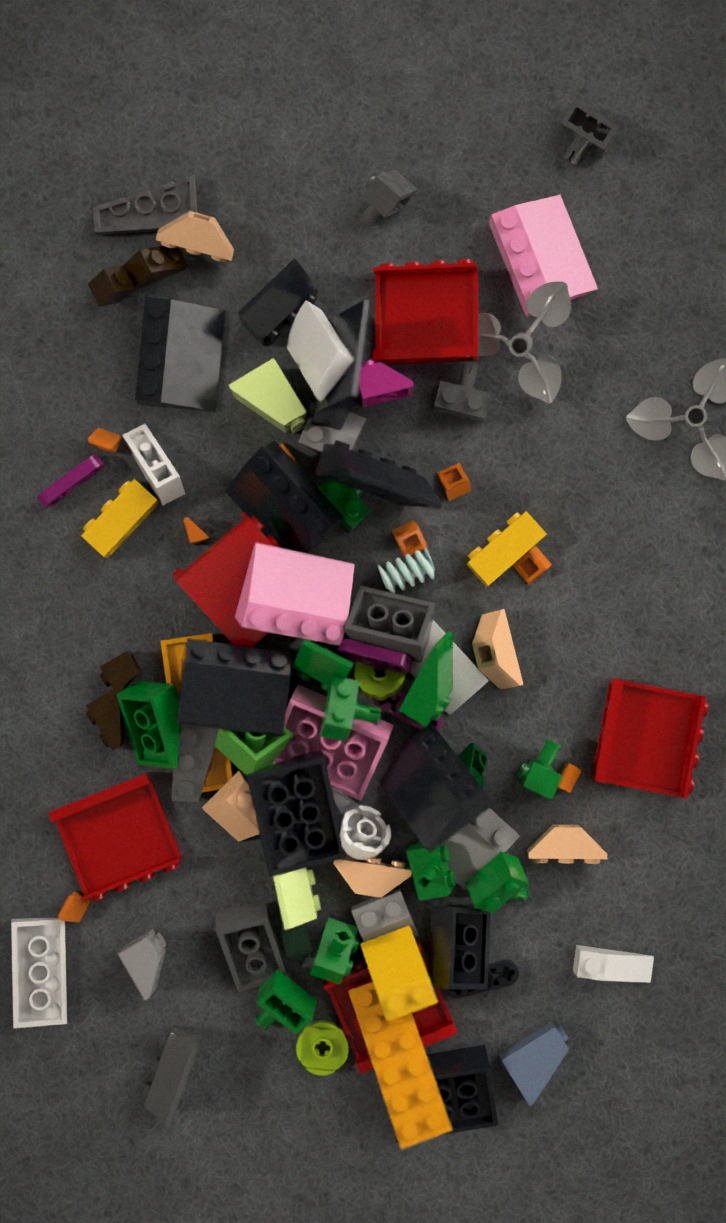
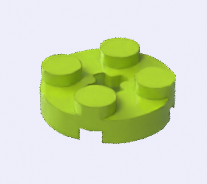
M356 662L355 680L359 681V689L371 698L381 701L386 700L388 697L398 693L405 683L406 674L386 670L385 677L376 678L374 670L376 668L381 670V668Z
M319 1020L306 1025L297 1040V1057L302 1065L312 1074L324 1076L334 1073L335 1070L346 1062L348 1057L349 1043L344 1030L327 1020ZM321 1041H325L326 1045L330 1046V1050H325V1054H319V1049L315 1048V1045L320 1044Z

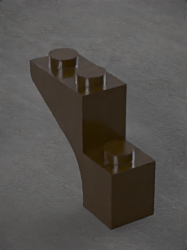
M158 246L140 249L124 265L104 268L88 283V286L99 307L117 304L135 290L186 269L188 264L178 246L176 248Z
M125 651L100 666L102 670L100 677L107 687H112V690L86 705L89 710L86 712L87 717L93 725H98L102 732L99 734L101 741L107 748L111 747L112 750L124 744V718L116 694L126 689L136 677L143 674L131 651Z

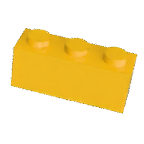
M135 479L132 482L129 480L125 482L118 491L120 495L114 501L110 499L101 508L103 513L96 520L94 518L91 519L83 528L85 532L81 536L107 559L160 503Z
M527 511L522 515L518 512L506 521L509 527L503 532L497 529L487 538L490 543L485 548L481 549L478 546L468 555L470 561L467 563V566L486 587L547 535Z

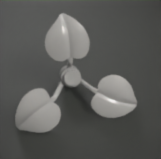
M563 281L543 284L531 293L526 309L530 315L537 318L526 333H518L511 340L504 335H499L501 324L494 315L479 313V356H491L497 353L500 348L499 340H502L509 346V350L513 355L518 357L524 356L530 359L531 362L524 364L519 371V384L527 394L548 404L555 399L559 391L562 376L558 362L552 356L543 355L536 360L529 353L533 344L530 335L540 321L548 327H556L563 324L569 317L571 299L568 284Z
M726 358L706 364L696 373L693 379V389L697 394L704 396L699 406L690 407L685 415L671 417L672 408L670 404L662 398L651 397L639 403L626 416V421L634 432L643 438L653 441L662 440L671 434L672 427L670 422L685 421L686 425L690 428H698L703 443L695 445L692 449L691 463L700 474L720 480H726V437L721 434H715L707 440L703 424L707 419L704 405L708 398L715 404L726 402Z

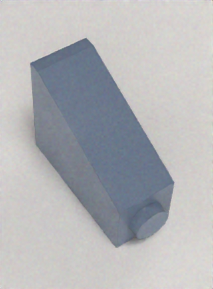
M552 1021L499 1054L501 1061L529 1106L536 1101L569 1050L565 1043L569 1039L561 1025L556 1028Z

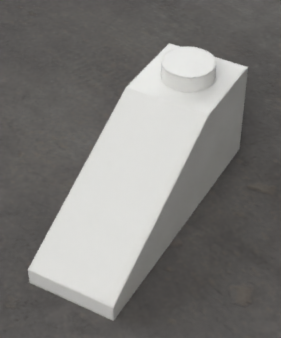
M146 424L123 435L126 444L162 506L185 494L179 474Z
M576 945L573 972L577 977L602 981L651 983L654 956Z

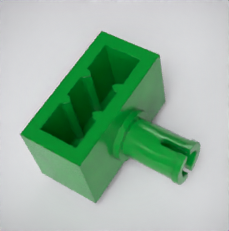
M328 478L318 487L345 517L338 525L347 534L366 517L370 510L358 498L363 493L361 490Z
M333 676L328 689L320 737L346 742L354 719L375 725L378 724L381 708L358 704V701H356L359 681Z
M546 739L538 759H534V761L528 759L526 763L522 762L516 776L519 777V784L552 800L563 775L553 771L551 767L561 745Z
M421 841L412 842L406 852L418 899L426 900L449 896L456 885V877L454 871H450L448 847L441 844L431 853H428Z
M502 851L465 882L474 906L490 913L499 910L510 898L518 902H525L524 899L527 900L529 897V889L526 887L529 882L519 858Z
M328 917L310 975L339 985L344 976L349 977L353 961H350L349 957L351 952L356 953L360 938L356 937L358 927Z
M277 969L260 986L256 1004L264 1010L255 1017L256 1023L260 1027L265 1022L261 1029L266 1030L278 1020L296 1035L313 1020L317 1000Z

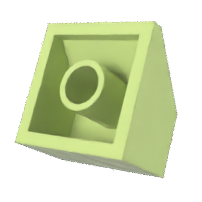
M308 867L274 875L273 878L284 929H290L316 919L317 911L321 910L319 895H313L311 885L316 884L313 869L308 870Z

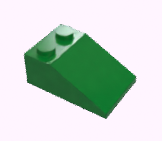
M450 631L433 646L399 709L400 712L425 727L432 720L437 721L442 712L446 711L452 700L448 698L453 688V633Z
M304 639L293 668L298 670L296 673L298 677L306 681H310L312 677L321 682L319 684L320 688L328 691L333 676L346 678L353 663Z
M137 681L116 694L137 764L169 769L178 767L180 724H177L179 698L175 684Z

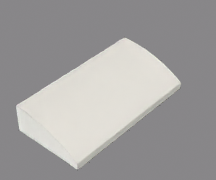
M306 300L292 323L287 340V349L316 398L322 401L354 359L323 311Z
M434 620L422 662L413 661L410 673L415 678H417L433 646L446 634ZM454 642L453 688L448 696L452 700L446 709L449 715L489 681Z
M58 918L11 919L13 1028L67 1024L65 921Z

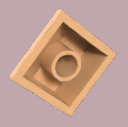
M238 771L202 809L239 842L258 835L259 829L247 777Z

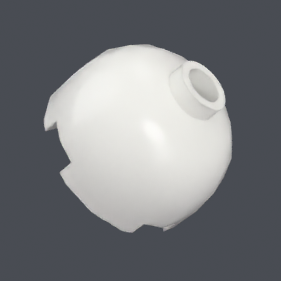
M360 805L356 809L349 810L344 814L339 825L341 844L347 855L354 859L367 860L376 857L386 848L391 838V830L389 824L386 826L385 822L380 818L381 813L369 806Z

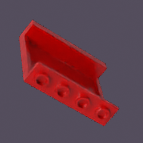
M461 259L457 260V263L446 264V261L437 260L432 261L431 265L407 262L405 266L382 263L380 267H373L375 274L376 349L373 350V360L375 363L381 362L385 365L479 361V269L476 262L472 263V260Z
M243 512L241 515L244 519L184 571L179 567L172 575L176 582L234 645L253 647L269 632L242 627L235 618L255 542L280 547V545L270 534L267 537L263 535L260 530L264 527L254 515L249 518Z
M610 678L591 780L687 799L688 794H691L694 788V779L691 777L693 768H697L699 753H696L698 743H701L703 739L704 728L701 727L702 718L706 717L709 704L706 702L707 696Z
M149 772L48 812L51 822H56L84 894L81 897L82 901L89 898L91 902L104 898L106 896L105 892L111 889H115V892L122 891L130 887L129 882L139 879L140 883L155 877L153 872L163 869L164 873L179 867L178 862L183 859Z
M418 941L416 944L428 974L429 961L421 942ZM366 960L353 964L349 977L344 976L340 985L327 980L324 981V988L329 993L349 1041L360 1075L374 1069L348 991L373 982ZM432 987L438 1003L411 1012L423 1047L457 1034L456 1026L440 988Z

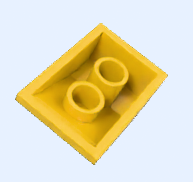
M410 925L361 943L387 1022L438 1003Z

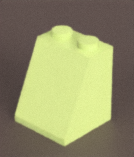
M274 358L229 384L235 399L283 432L288 433L292 431L294 434L305 427V422L308 420L307 413Z

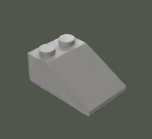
M491 808L477 817L476 824L471 825L469 823L443 843L449 850L450 860L448 863L450 871H454L456 883L464 890L467 889L465 882L501 851L506 852L520 837Z

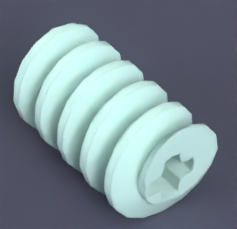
M426 547L424 548V556L419 550L415 551V559L406 554L405 563L399 557L396 558L395 567L389 561L386 562V570L377 565L386 589H389L394 594L396 593V585L402 591L405 590L406 581L412 587L415 586V578L424 583V574L434 579L435 569Z

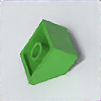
M285 726L282 737L219 729L215 747L247 775L270 766L292 739L293 734Z

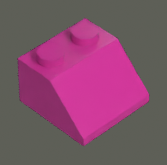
M374 360L361 363L358 392L362 408L412 396L414 385L410 379L381 362L374 363Z

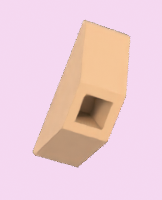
M189 211L159 228L156 240L161 241V245L168 248L183 247L186 248L188 253L194 255L208 254L211 255L212 259L220 262L232 261L234 249L214 217Z
M505 609L481 615L472 643L478 669L500 690L523 685Z
M551 825L526 850V856L532 859L533 863H548V859H558V863L569 864L574 863V859H584V863L599 864L600 859H607V853L579 825Z
M346 854V858L333 862L355 894L382 898L412 874L411 868L407 867V862L392 860L391 864L382 863L379 857L360 860Z

